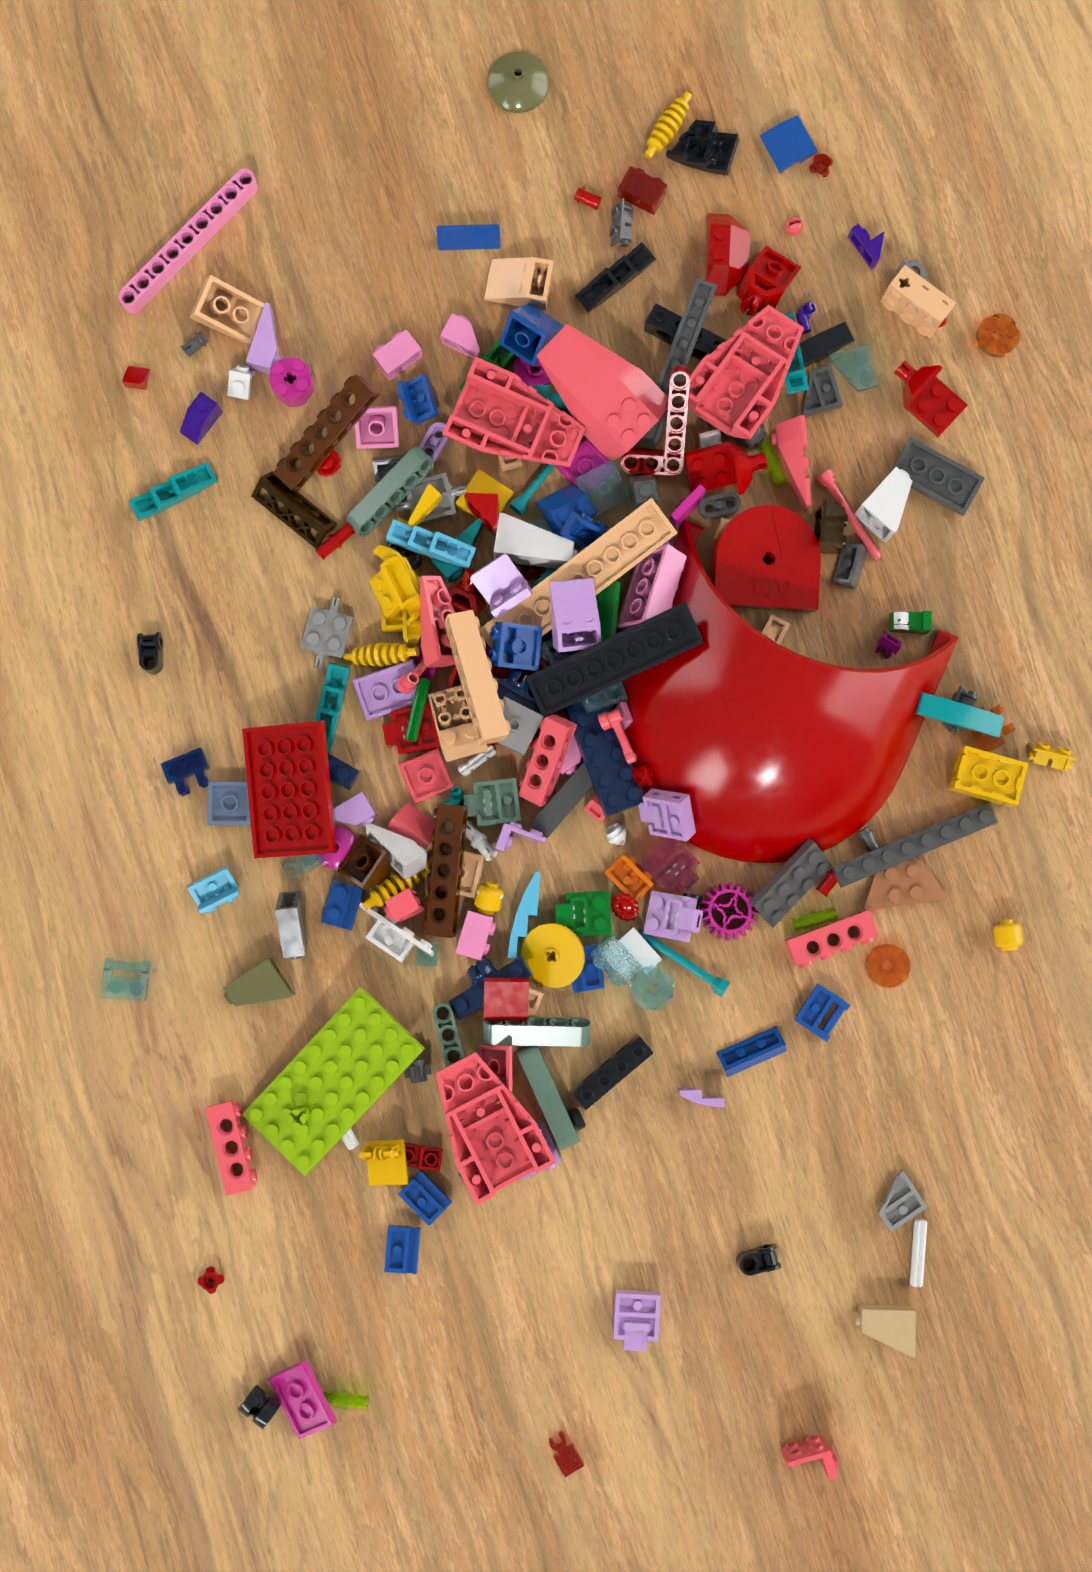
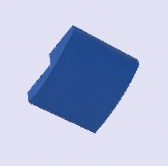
M799 115L759 135L780 173L797 162L801 164L818 152Z

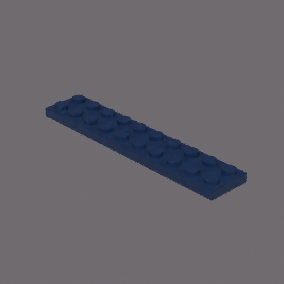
M552 629L542 636L541 650L547 666L582 651L558 652L553 648ZM604 690L564 708L567 719L577 724L574 737L604 816L637 807L643 802L644 794L640 785L634 780L632 773L633 765L632 763H627L614 729L610 728L604 731L598 720V714L605 711L607 713L611 712Z

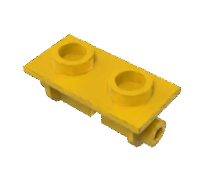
M1044 742L1029 744L1033 752L1030 751L1028 753L1027 760H1031V763L1047 766L1048 760L1052 759L1051 768L1066 771L1072 768L1073 762L1070 760H1077L1070 749L1059 747L1058 749L1050 748L1051 746Z

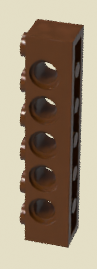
M355 374L350 376L344 382V388L333 395L330 405L318 413L315 423L304 430V436L300 441L295 442L290 447V453L286 458H282L277 463V468L273 473L290 490L300 491L380 394L362 376ZM354 394L355 402L351 405L349 398ZM340 410L341 419L337 421L336 413ZM324 427H326L328 430V434L326 437H323L322 430ZM313 443L314 451L310 454L309 445ZM299 459L301 462V466L297 470L295 463Z
M438 804V808L434 810V820L436 821V829L432 832L434 851L430 853L432 873L428 875L427 884L430 886V893L426 896L425 901L428 914L423 922V928L428 936L446 938L456 936L469 806ZM448 820L454 825L450 833L445 829V824ZM446 842H448L452 848L449 854H446L443 851V845ZM443 864L449 867V874L447 876L441 873ZM441 886L447 889V896L445 898L439 895V888ZM438 908H442L445 911L443 920L437 916Z

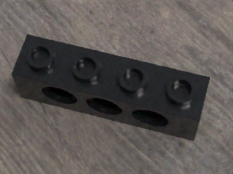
M655 303L645 322L644 331L672 345L682 317ZM701 328L691 356L702 360L706 355L716 350L717 346L727 340Z
M637 1034L571 1090L572 1095L587 1110L649 1058L653 1051Z

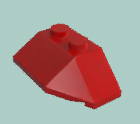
M708 213L705 280L717 285L714 296H726L744 278L749 268L750 231L730 214Z

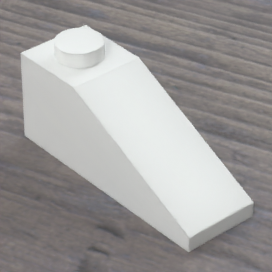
M371 823L366 825V838L389 852L390 865L404 880L426 868L427 853L414 840Z

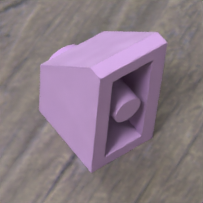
M363 792L333 809L334 821L358 827L361 825L366 827L367 824H372L375 821L374 817L377 816Z

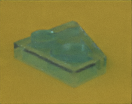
M869 344L829 355V361L857 392L879 387Z

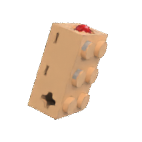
M906 265L890 283L880 301L887 310L894 311L900 316L902 321L913 325L921 335L927 336L930 339L939 327H943L946 324L947 316L956 304L955 301Z

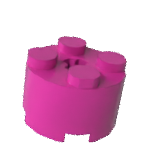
M284 358L271 366L269 383L276 398L289 407H299L306 404L315 391V382L304 361L300 358Z

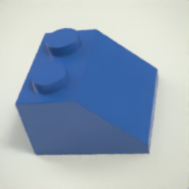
M573 484L535 502L552 533L561 537L562 535L559 533L573 511L580 515L584 512L593 519L597 514L588 495Z

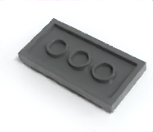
M911 437L908 439L892 470L895 467L899 470L903 469L909 474L912 480L910 488L961 516L965 515L985 479L981 475Z
M809 838L749 902L766 923L773 928L827 872L832 864L817 844Z

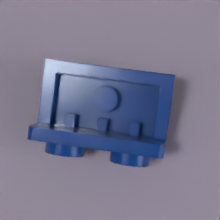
M422 374L408 382L397 381V393L404 406L403 414L409 422L419 425L439 415L428 375Z
M573 511L559 534L586 548L608 531V526L598 519L594 522L593 518L584 512L580 515Z

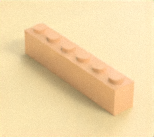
M473 610L448 614L444 620V626L479 746L503 741L509 735L510 725L508 720L504 718V704L502 699L498 697V684L491 674L492 663L485 653V639L479 633V619L474 615Z

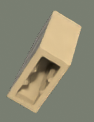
M857 1304V1311H854V1324L857 1325L862 1333L910 1357H916V1311L911 1306Z

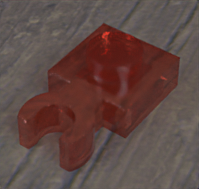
M560 1431L559 1437L561 1442L557 1444L554 1443L552 1438H549V1445L553 1450L558 1451L553 1455V1458L564 1477H567L582 1468L584 1462L573 1443L568 1446L566 1445L565 1434Z

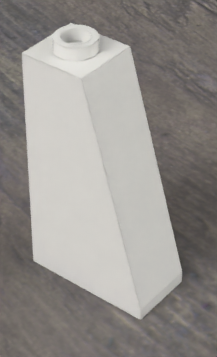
M499 513L493 552L494 559L503 553H507L515 564L559 569L577 555V550H574L573 541L505 513Z

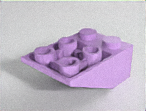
M593 578L549 582L553 648L558 652L584 650L601 642V626Z

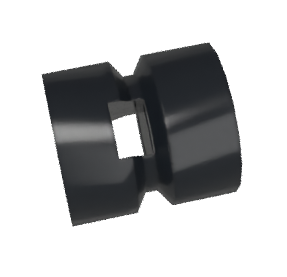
M256 1385L238 1410L246 1417L252 1416L253 1422L263 1430L281 1404L273 1397L267 1398L266 1392Z

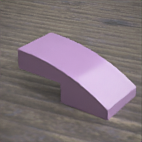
M678 1088L679 1095L692 1102L712 1107H725L723 1096H702V1089Z

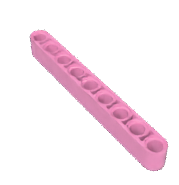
M246 168L239 170L119 291L118 300L126 312L131 314L139 312L256 194L258 184L251 170ZM245 181H251L248 184H243ZM232 195H237L234 199H228ZM216 210H222L220 213L214 214ZM207 224L205 228L200 229L201 225ZM193 239L192 242L187 244L185 243L186 240ZM173 254H178L177 257L170 258ZM163 268L162 272L156 273L158 269ZM149 283L146 288H141L143 284ZM134 298L131 303H126L128 299Z

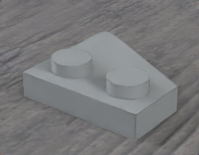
M901 1169L879 1206L877 1213L889 1231L892 1232L926 1209L927 1205Z

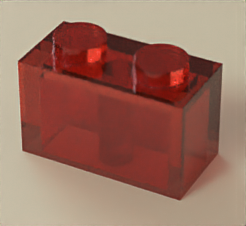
M630 166L619 185L618 197L655 215L666 195L667 184L658 177H651L640 168Z

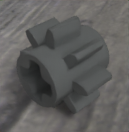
M424 1058L415 1059L404 1071L405 1078H410L411 1083L427 1081V1075L432 1074L430 1063L425 1064Z

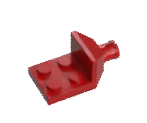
M765 246L747 269L736 292L737 297L742 301L740 304L741 311L744 313L749 308L746 315L751 316L756 311H762L768 305L775 309L783 293L799 273L801 266Z
M904 360L902 365L894 372L906 384L903 388V406L934 435L939 437L968 404L937 378L943 367L940 365L922 366L917 371Z
M729 441L684 453L690 493L699 485H702L706 489L705 491L732 484L737 493L742 495L753 479L752 473L768 468V465L765 464L767 463V458L764 452L748 456L745 450Z
M466 569L462 582L448 587L447 590L452 598L451 604L456 613L473 610L474 615L478 617L486 609L487 603L470 579V576L474 574V570Z

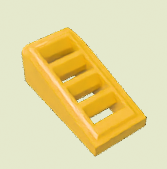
M430 483L427 485L408 521L411 527H414V525L418 526L443 500L442 495Z

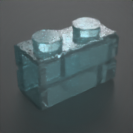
M614 935L606 936L590 953L594 959V965L604 970L608 974V980L615 986L629 984L642 969V965Z

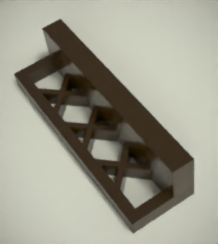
M273 471L260 477L251 495L252 498L316 549L321 545L326 534L333 531L337 525L334 520L298 491L290 490ZM262 488L268 492L269 499H265L260 495ZM277 502H281L284 505L286 512L282 513L278 509ZM293 515H297L301 519V526L294 522ZM309 528H313L319 533L317 540L311 536Z

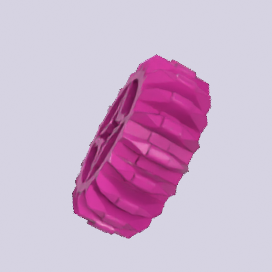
M723 882L719 883V891L715 886H712L711 889L714 894L706 892L705 895L709 900H701V903L705 904L706 908H699L700 911L706 912V916H702V920H708V923L704 924L703 927H713L709 932L710 935L718 931L717 939H721L723 933L725 934L726 941L730 940L731 934L734 940H738V932L745 937L747 934L744 928L749 931L753 930L749 922L757 923V920L751 918V916L759 914L756 910L752 911L753 906L749 902L754 895L750 894L746 897L745 894L748 892V888H744L740 892L741 884L739 883L736 884L734 889L732 882H728L726 889ZM732 893L726 904L714 902L721 894ZM738 897L745 905L746 914L737 909ZM731 905V910H734L736 914L727 917L724 910L720 908H728ZM712 909L721 914L720 926L715 923L712 917ZM731 919L744 920L737 928L726 929Z

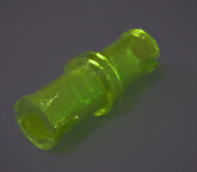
M770 442L763 443L758 447V450L766 455L767 463L765 464L768 465L766 470H769L775 486L782 485L787 481V477L780 465L781 460L776 457Z
M831 907L818 912L813 910L810 911V914L791 918L794 931L797 932L813 926L817 928L820 924L838 920L836 911H834L835 908Z
M345 1390L343 1393L323 1391L330 1406L341 1407L342 1410H347V1408L367 1410L369 1395L351 1394Z

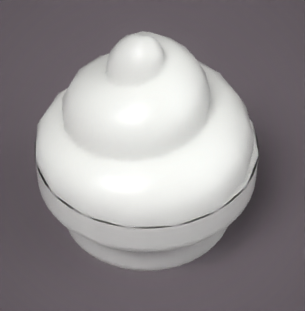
M615 823L605 831L606 840L610 844L625 845L627 834L624 826Z

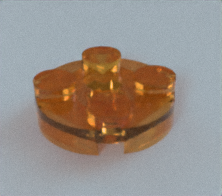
M1001 313L985 318L976 331L977 348L989 356L1000 358L1012 352L1020 339V331L1017 329L1014 319ZM997 331L1001 332L1000 336L1003 337V339H995L993 333H996Z
M881 944L874 947L869 956H867L865 970L867 976L875 984L885 988H893L908 979L910 961L902 948L893 944ZM887 959L890 963H893V967L890 969V972H887V969L882 968V965L886 963L885 960Z

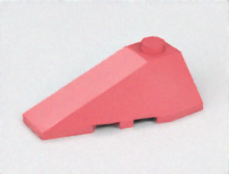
M801 415L776 424L773 431L770 432V443L774 445L775 453L802 510L807 511L811 506L809 476H805L809 461L808 457L804 455L805 444L808 443L805 415Z
M441 576L420 577L421 648L425 668L446 667L455 664L444 620L448 614L456 612L451 604L452 598Z

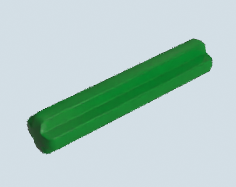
M419 678L405 736V739L408 741L416 742L430 686V680L426 678Z

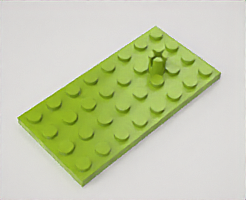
M360 987L242 1115L291 1164L306 1176L425 1048L363 987Z

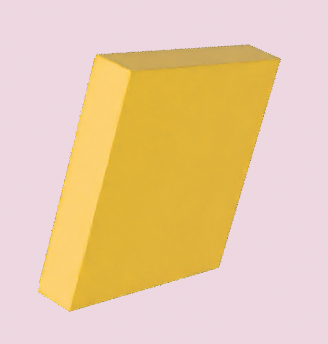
M479 469L466 487L467 493L498 494L499 513L503 511L514 495L512 490ZM460 495L455 506L477 519L466 507L464 495Z

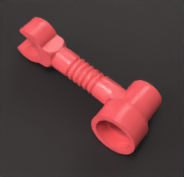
M424 659L412 672L403 675L397 680L396 685L401 693L408 694L416 687L420 675L426 670Z
M617 708L608 713L605 711L598 714L599 723L604 731L610 728L614 729L627 763L635 762L637 756L627 740V736L620 723L624 720L621 710Z

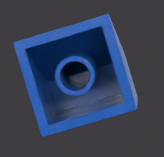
M528 303L513 309L509 313L499 345L534 367L539 362L536 355L564 325Z

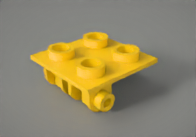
M404 1139L365 1141V1147L359 1151V1157L367 1161L369 1186L409 1184Z

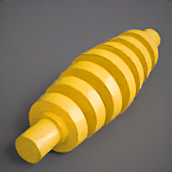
M685 92L681 98H676L673 104H670L657 120L654 130L647 140L648 148L644 153L646 158L651 159L655 152L660 153L663 147L678 132L689 110L688 102L692 98L689 92Z
M380 642L361 646V648L356 647L351 653H344L343 659L345 662L353 661L355 665L385 666L408 661L410 656L419 655L418 647L409 648L407 644Z
M430 860L426 861L425 869L406 880L398 872L397 875L394 873L390 875V880L385 879L383 881L384 887L380 884L376 887L377 892L375 890L370 892V898L362 903L363 907L366 910L374 905L381 907L384 905L383 901L385 902L390 897L408 888L412 889L413 884L417 885L420 882L419 878L423 880L426 877V871L432 868Z

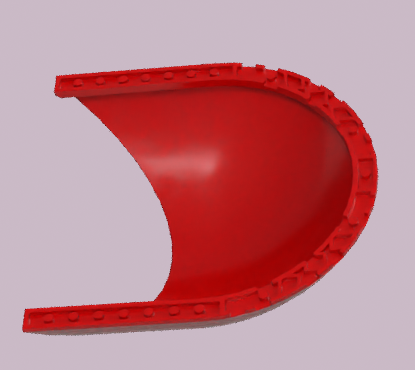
M684 519L673 548L687 557L678 583V589L672 602V608L683 602L687 603L705 643L622 681L620 689H615L613 710L619 702H626L633 719L624 730L627 740L637 756V760L632 763L633 768H640V766L646 765L654 773L652 785H644L642 787L643 794L645 795L652 788L689 794L696 833L686 842L703 851L723 858L754 863L787 862L809 838L823 852L846 840L868 823L881 809L894 790L925 719L924 716L915 714L920 694L922 692L935 695L959 637L938 629L926 657L904 665L880 669L837 666L798 654L760 633L724 600L704 571L695 551L704 527Z

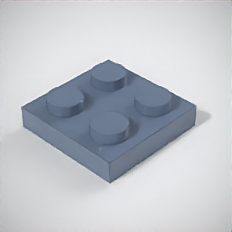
M208 781L207 825L251 826L247 782Z

